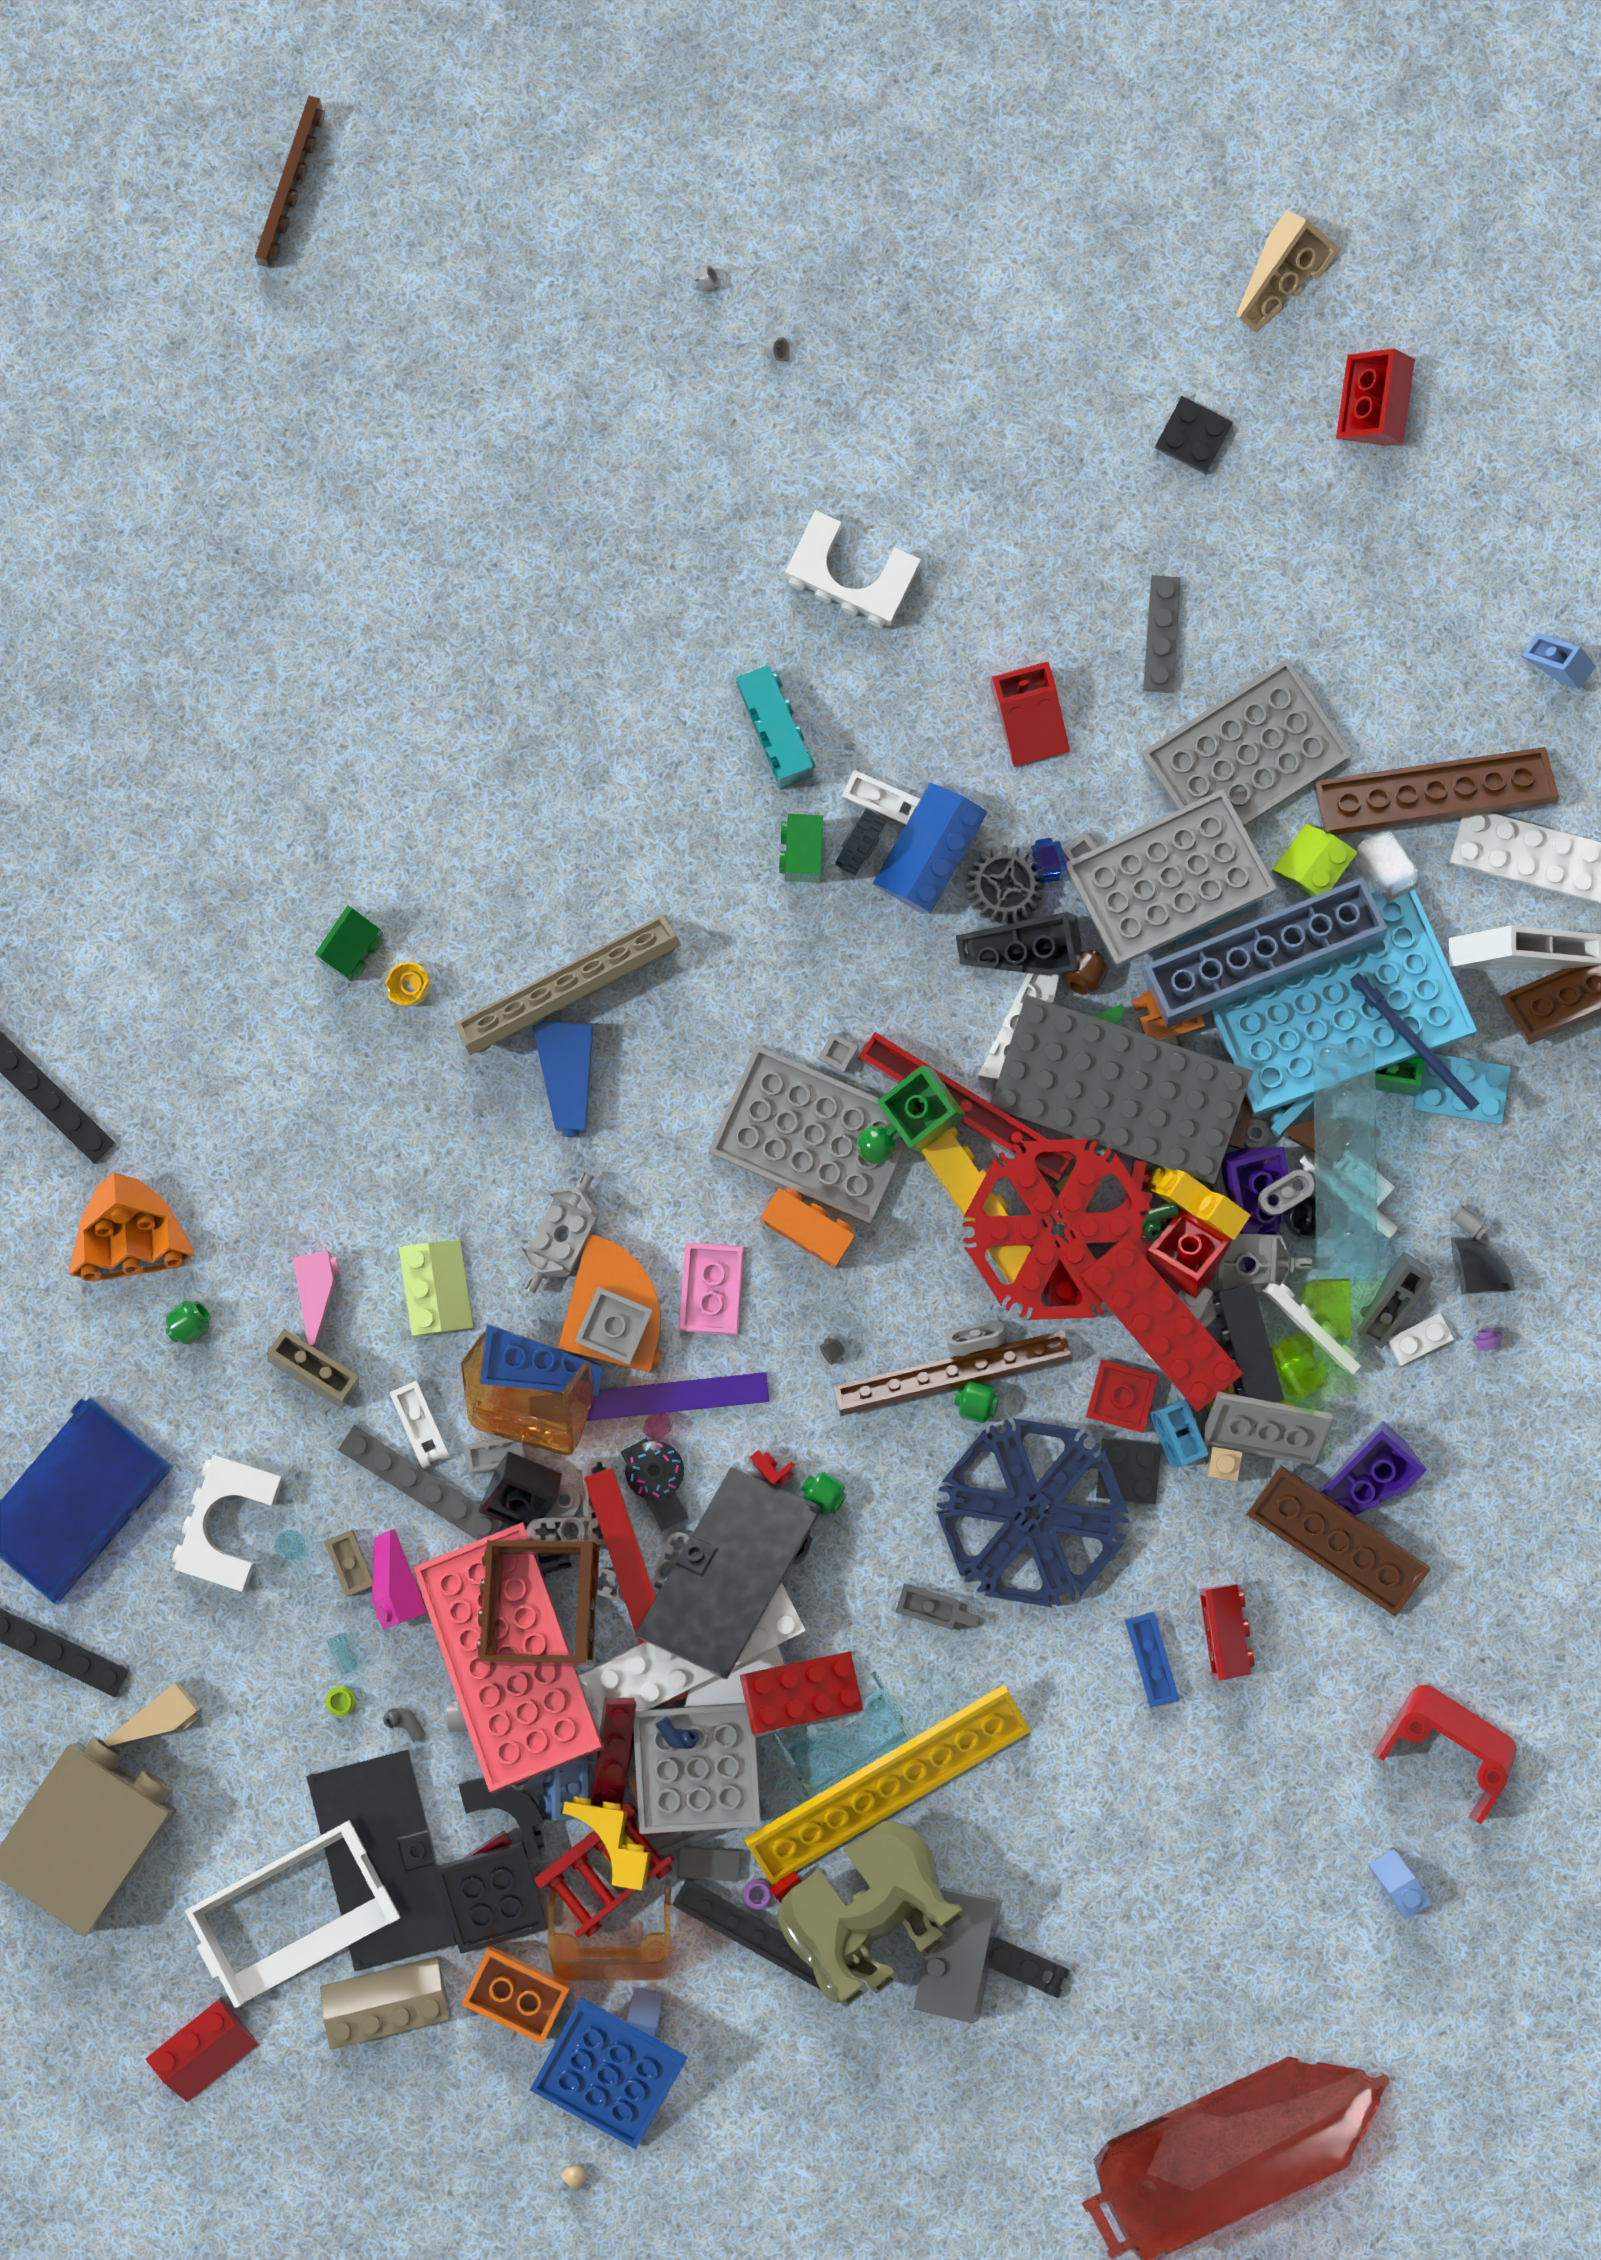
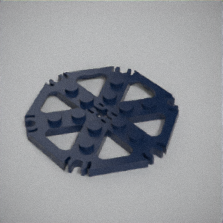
M1013 1418L1016 1424V1431H1012L1011 1422L1007 1419L1004 1420L1007 1428L1005 1433L998 1434L994 1425H991L990 1433L994 1438L990 1440L986 1434V1429H984L941 1481L952 1484L953 1488L951 1489L948 1486L939 1487V1491L947 1492L950 1499L947 1503L937 1502L936 1506L941 1509L949 1508V1512H936L960 1576H962L966 1569L971 1568L972 1571L966 1575L964 1581L969 1582L974 1576L981 1579V1585L976 1590L977 1592H982L986 1585L990 1584L989 1591L983 1596L1053 1608L1049 1601V1595H1053L1054 1603L1060 1606L1059 1594L1064 1591L1068 1592L1073 1601L1076 1595L1072 1587L1076 1586L1081 1597L1123 1546L1124 1543L1115 1542L1112 1538L1113 1536L1117 1539L1126 1538V1534L1118 1533L1115 1527L1119 1522L1128 1523L1129 1519L1124 1516L1117 1517L1116 1513L1125 1512L1129 1514L1105 1449H1103L1099 1456L1094 1457L1093 1454L1099 1450L1101 1444H1095L1092 1449L1085 1448L1083 1443L1088 1436L1087 1433L1082 1434L1077 1442L1074 1441V1438L1081 1429ZM1031 1433L1060 1438L1065 1446L1064 1451L1038 1483L1023 1446L1024 1437ZM989 1450L995 1454L1009 1493L970 1487L964 1483L963 1475L982 1451ZM1095 1468L1100 1471L1110 1496V1503L1106 1508L1100 1509L1061 1502L1086 1470ZM1034 1493L1037 1494V1496L1031 1502L1030 1498L1034 1495ZM1041 1499L1044 1500L1038 1510L1039 1515H1041L1038 1520L1032 1518L1023 1526L1022 1522L1026 1519L1025 1516L1027 1515L1025 1507L1027 1505L1033 1507ZM1048 1505L1051 1506L1046 1513L1043 1512ZM1019 1512L1022 1513L1017 1520L1014 1519ZM961 1516L1004 1523L984 1549L974 1557L968 1556L965 1553L955 1527L956 1520ZM1034 1523L1035 1527L1031 1531H1029L1028 1529ZM1056 1532L1098 1539L1101 1541L1103 1549L1083 1574L1076 1575L1069 1568ZM1027 1542L1042 1579V1586L1037 1591L1010 1588L1004 1586L1001 1582V1574Z

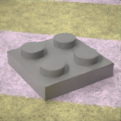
M597 1287L574 1342L630 1365L653 1310Z

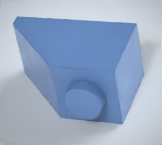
M1537 633L1522 655L1523 658L1561 684L1580 690L1596 667L1580 646L1541 633Z
M1394 1848L1369 1864L1397 1911L1406 1920L1432 1904L1415 1876Z
M634 1987L627 2023L655 2038L664 1993Z

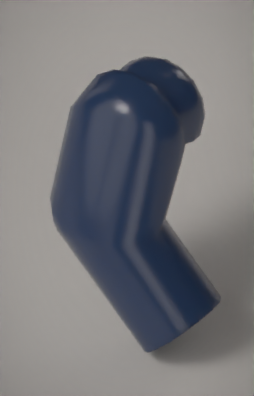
M668 1716L655 1724L667 1744L672 1748L688 1750L694 1748L699 1741V1735L695 1730L676 1729Z

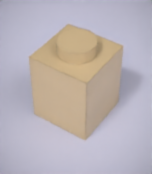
M1209 1447L1204 1477L1238 1482L1242 1452Z

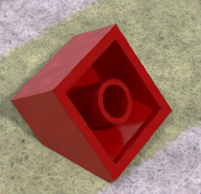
M1181 1209L1178 1216L1171 1221L1148 1249L1147 1261L1163 1279L1196 1299L1214 1277L1232 1239Z

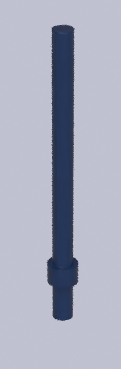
M1360 973L1354 975L1350 981L1365 996L1364 1001L1372 1009L1375 1007L1468 1109L1473 1111L1480 1104L1478 1100L1384 1000L1385 996L1378 988L1374 989Z

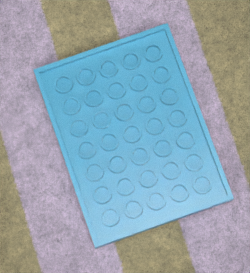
M1409 875L1369 889L1388 928L1385 940L1210 1011L1232 1064L1253 1070L1245 1096L1254 1116L1419 1056L1375 1007L1372 1009L1364 1001L1365 996L1350 981L1357 973H1360L1374 989L1378 988L1385 996L1384 1000L1431 1051L1476 1035V1027Z

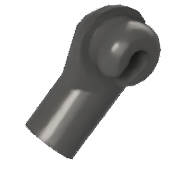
M400 1708L389 1709L383 1717L386 1727L406 1729L413 1742L426 1735L416 1715L410 1710Z

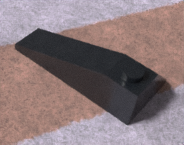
M1069 912L956 935L961 965L1046 976L1077 971L1079 969L1082 943L1077 915ZM966 943H967V951H968V954H967L966 951H965V945H966Z

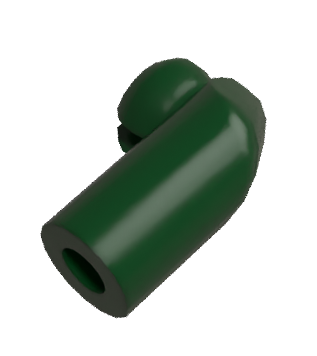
M1175 1202L1147 1211L1141 1225L1142 1233L1145 1237L1149 1239L1158 1238L1161 1234L1160 1229L1163 1221L1178 1216Z

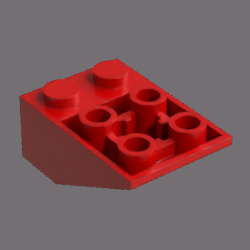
M1049 661L992 676L990 686L1013 767L1070 752Z

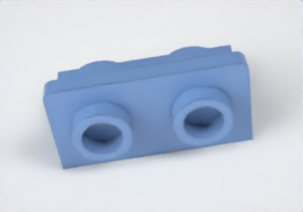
M581 1757L554 1768L543 1782V1796L540 1799V1808L544 1814V1819H578L562 1813L564 1802H573V1796L588 1798L587 1757Z

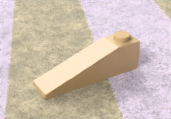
M1286 209L1269 234L1236 317L1253 331H1258L1281 311V300L1291 293L1297 297L1303 291L1299 285L1310 275L1317 279L1324 273L1340 248L1308 220Z

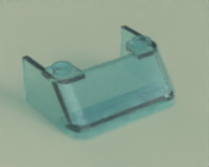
M876 1671L871 1673V1676L879 1690L869 1694L864 1701L863 1710L866 1715L814 1745L810 1738L803 1737L795 1738L786 1745L777 1730L772 1732L787 1763L810 1799L914 1738Z

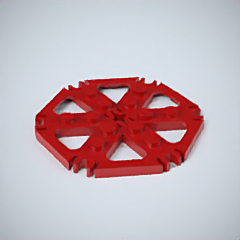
M1089 1139L1020 1141L1025 1150L1023 1154L1019 1145L1015 1143L1012 1145L1016 1153L1015 1158L1008 1159L1003 1152L999 1153V1159L1005 1164L1004 1167L997 1162L996 1157L994 1158L963 1217L976 1219L975 1222L966 1221L962 1223V1227H971L974 1230V1236L972 1238H963V1243H976L975 1247H964L965 1251L1000 1306H1002L1003 1300L1007 1296L1011 1299L1007 1301L1005 1310L1009 1311L1014 1303H1019L1022 1306L1020 1318L1026 1316L1028 1308H1032V1311L1027 1320L1097 1318L1091 1308L1093 1305L1099 1315H1103L1104 1310L1101 1308L1102 1299L1080 1275L1096 1261L1086 1244L1118 1243L1123 1237L1127 1236L1142 1255L1146 1257L1148 1249L1153 1241L1141 1240L1142 1237H1148L1143 1235L1141 1226L1146 1215L1141 1217L1140 1213L1150 1210L1149 1204L1116 1152L1110 1163L1106 1160L1111 1154V1149L1107 1148L1103 1156L1095 1154L1096 1141L1089 1145L1088 1151H1085L1084 1148ZM1071 1152L1076 1157V1164L1058 1198H1056L1035 1165V1157L1039 1153ZM1107 1174L1117 1177L1131 1199V1207L1126 1212L1084 1213L1100 1181ZM999 1178H1007L1030 1215L988 1216L984 1212L983 1205ZM1057 1210L1060 1212L1063 1218L1059 1217L1058 1213L1056 1212ZM1049 1216L1057 1224H1065L1066 1228L1063 1230L1067 1244L1058 1234L1054 1236L1051 1234L1053 1222ZM1069 1231H1072L1076 1238L1073 1239ZM1032 1246L1014 1282L1008 1285L1000 1282L985 1258L986 1250L990 1247ZM1059 1260L1082 1295V1301L1077 1306L1046 1307L1041 1302V1294Z

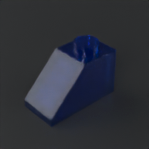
M1052 838L1036 840L1035 845H1031L1029 849L1031 862L1033 861L1034 863L1032 871L1035 872V881L1047 883L1064 880L1067 873V865L1060 841L1053 842Z

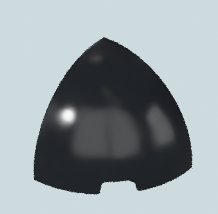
M1451 1237L1453 1261L1458 1260L1461 1295L1516 1291L1514 1279L1508 1266L1494 1250L1472 1239Z

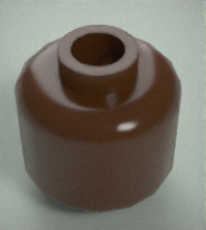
M1095 950L1081 951L1079 969L1065 973L1068 987L1081 995L1095 993L1108 974V966L1103 961L1104 957Z

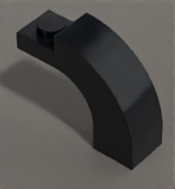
M484 1777L470 1779L458 1784L466 1814L485 1808H498L508 1812L519 1825L528 1860L541 1856V1848H545V1842L541 1830L535 1831L534 1826L544 1824L545 1819L539 1805L527 1791L519 1792L509 1786L495 1793H490Z

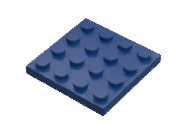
M580 1997L532 2084L530 2091L636 2150L688 2056Z

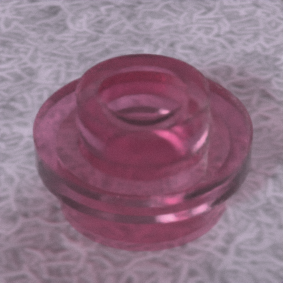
M666 1413L650 1415L645 1421L643 1433L647 1437H651L652 1440L664 1438L672 1429L669 1416Z

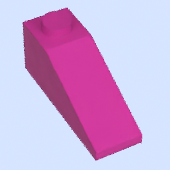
M395 1529L374 1537L372 1603L375 1608L376 1617L380 1621L383 1630L427 1613Z

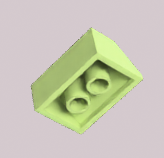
M461 1240L429 1242L399 1247L412 1336L419 1337L474 1328Z

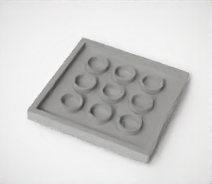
M746 1704L635 1711L633 1729L639 1834L761 1826L755 1734L752 1735ZM668 1716L676 1729L695 1730L699 1735V1741L694 1748L688 1750L672 1748L667 1744L655 1724Z

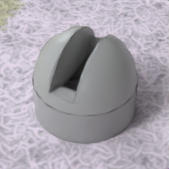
M710 265L700 269L694 278L695 281L700 282L697 287L702 291H711L719 287L720 284L715 269Z
M783 337L768 339L764 347L765 355L775 361L785 360L790 350L788 341Z

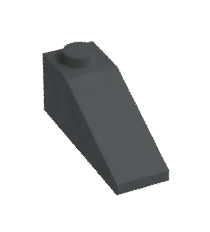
M1403 1251L1384 1278L1357 1330V1334L1382 1349L1432 1282L1433 1277L1428 1266Z

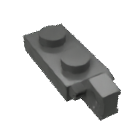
M905 1583L895 1611L896 1613L950 1630L956 1629L960 1631L962 1624L977 1628L980 1621V1616L966 1612L968 1605L961 1603L960 1600Z

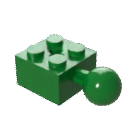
M922 1065L876 1101L891 1123L885 1127L871 1126L865 1129L858 1138V1152L869 1163H884L893 1155L895 1141L900 1137L903 1138L910 1149L921 1152L967 1115L934 1069ZM921 1103L925 1104V1109L922 1114L919 1113L922 1110L920 1106Z

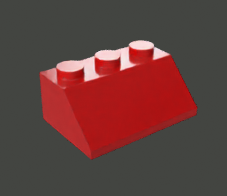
M1395 348L1347 355L1336 439L1382 446L1403 444L1415 359Z
M1238 1584L1199 1589L1212 1678L1220 1681L1250 1675V1667H1255L1253 1651L1252 1649H1247L1246 1637H1250L1248 1620L1242 1617L1241 1608L1246 1607L1243 1589L1238 1590Z
M220 1997L146 2057L145 2060L166 2086L184 2101L188 2102L253 2050L259 2043L224 1998Z

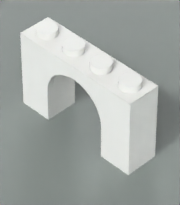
M815 510L785 571V578L789 580L788 584L800 591H804L807 588L815 592L814 596L825 603H830L831 600L841 604V609L850 615L856 616L857 613L868 617L867 621L878 628H883L884 625L891 627L920 567L921 559L894 547L882 574L873 584L862 589L843 587L831 577L826 564L828 555L841 530L842 522Z
M212 1455L211 1460L207 1459L203 1466L201 1476H204L205 1479L202 1488L197 1487L192 1499V1505H195L192 1517L187 1516L184 1522L182 1533L186 1535L183 1544L177 1545L172 1562L176 1563L174 1570L245 1592L255 1562L219 1550L212 1543L208 1535V1516L217 1502L232 1495L243 1496L275 1506L284 1477L218 1455Z

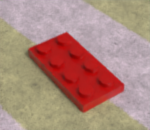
M851 1651L739 1675L752 1735L863 1710Z

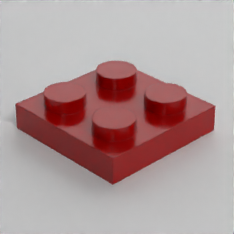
M1101 1359L1085 1417L1144 1433L1159 1375Z

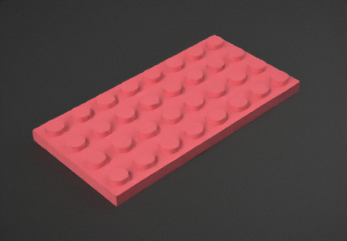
M523 1522L413 1567L490 1793H495L604 1748L576 1667L486 1665L479 1661L478 1647H476L477 1640L481 1639L478 1612L480 1608L483 1609L480 1582L482 1578H485V1566L482 1564V1556H484L485 1549L487 1548V1540L530 1541L526 1533V1524ZM503 1554L497 1654L572 1656L537 1555Z

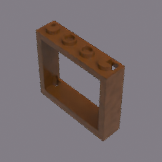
M487 1540V1548L485 1549L484 1556H482V1564L485 1566V1578H482L480 1582L483 1609L480 1608L478 1612L481 1639L477 1640L476 1647H478L479 1661L486 1665L593 1667L600 1546L593 1541ZM503 1554L580 1555L574 1656L497 1654Z

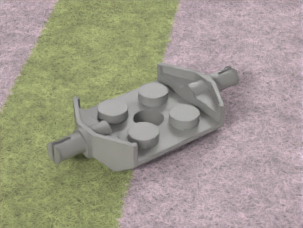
M583 1171L576 1187L573 1189L566 1188L548 1191L547 1194L554 1197L529 1249L519 1248L527 1264L532 1268V1274L524 1287L525 1289L536 1294L543 1278L565 1277L571 1273L599 1217L597 1207L589 1199L590 1194L586 1193L594 1176ZM566 1229H569L568 1238L561 1242V1234Z
M1276 1232V1235L1239 1233L1235 1240L1232 1239L1214 1277L1208 1284L1212 1291H1223L1246 1284H1253L1256 1293H1263L1262 1290L1269 1283L1278 1286L1281 1283L1285 1285L1290 1272H1294V1269L1311 1270L1312 1258L1291 1256L1279 1232ZM1242 1258H1253L1255 1260L1253 1269L1250 1271L1239 1269V1262Z

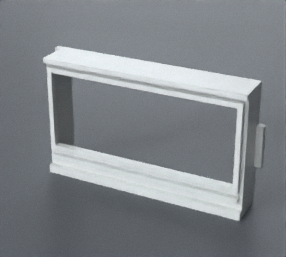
M350 1820L185 1910L201 1941L196 1946L212 1978L219 1976L235 2008L381 1927L401 1918L385 1886L382 1885ZM344 1837L375 1898L235 1974L204 1913Z

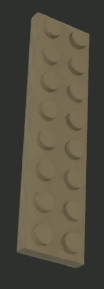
M661 915L454 1024L470 1055L484 1052L490 1048L491 1044L501 1039L513 1037L518 1030L528 1025L538 1024L545 1016L552 1012L562 1011L575 1000L593 995L598 988L606 984L618 982L622 979L623 975L633 970L645 968L650 961L660 956L670 955L674 952L675 948L681 946V943L664 915Z

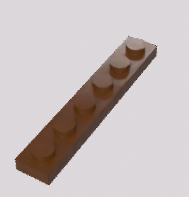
M308 95L255 254L258 265L269 268L271 261L278 259L281 248L278 240L281 233L285 234L287 232L290 220L287 217L289 207H295L298 190L295 189L298 180L303 181L305 178L307 164L304 162L307 153L312 154L315 149L316 137L313 135L316 126L321 127L324 122L325 110H322L320 98Z

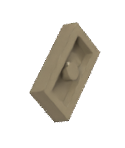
M353 1530L324 1541L346 1597L373 1586V1578Z

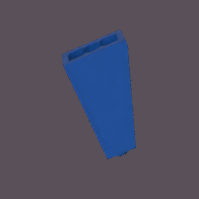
M541 1021L538 1024L532 1025L554 1126L556 1131H562V1137L579 1138V1133H586L593 1026L592 1024Z

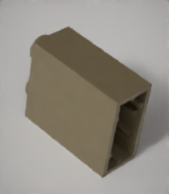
M94 1736L86 1747L79 1742L66 1747L0 1844V1880L83 1937L88 1936L97 1929L177 1810L166 1802L173 1791L169 1785L142 1770L136 1781L116 1768L123 1755L111 1745L107 1746L103 1740Z

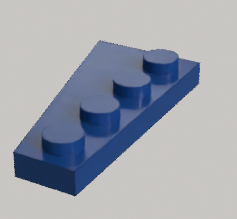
M486 1324L480 1384L599 1396L602 1374L601 1364L494 1325Z

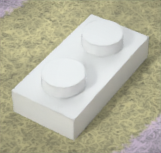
M1438 1313L1390 1337L1387 1342L1399 1366H1402L1454 1339L1441 1313Z

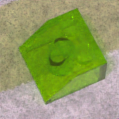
M1349 1278L1313 1279L1306 1282V1287L1301 1288V1304L1306 1305L1316 1315L1314 1319L1320 1325L1325 1324L1336 1334L1335 1339L1337 1341L1352 1339Z
M1297 1331L1270 1346L1275 1367L1293 1401L1301 1400L1328 1384L1326 1377L1329 1376V1373L1321 1360L1317 1362L1311 1351L1315 1350L1307 1334L1302 1335L1300 1331Z

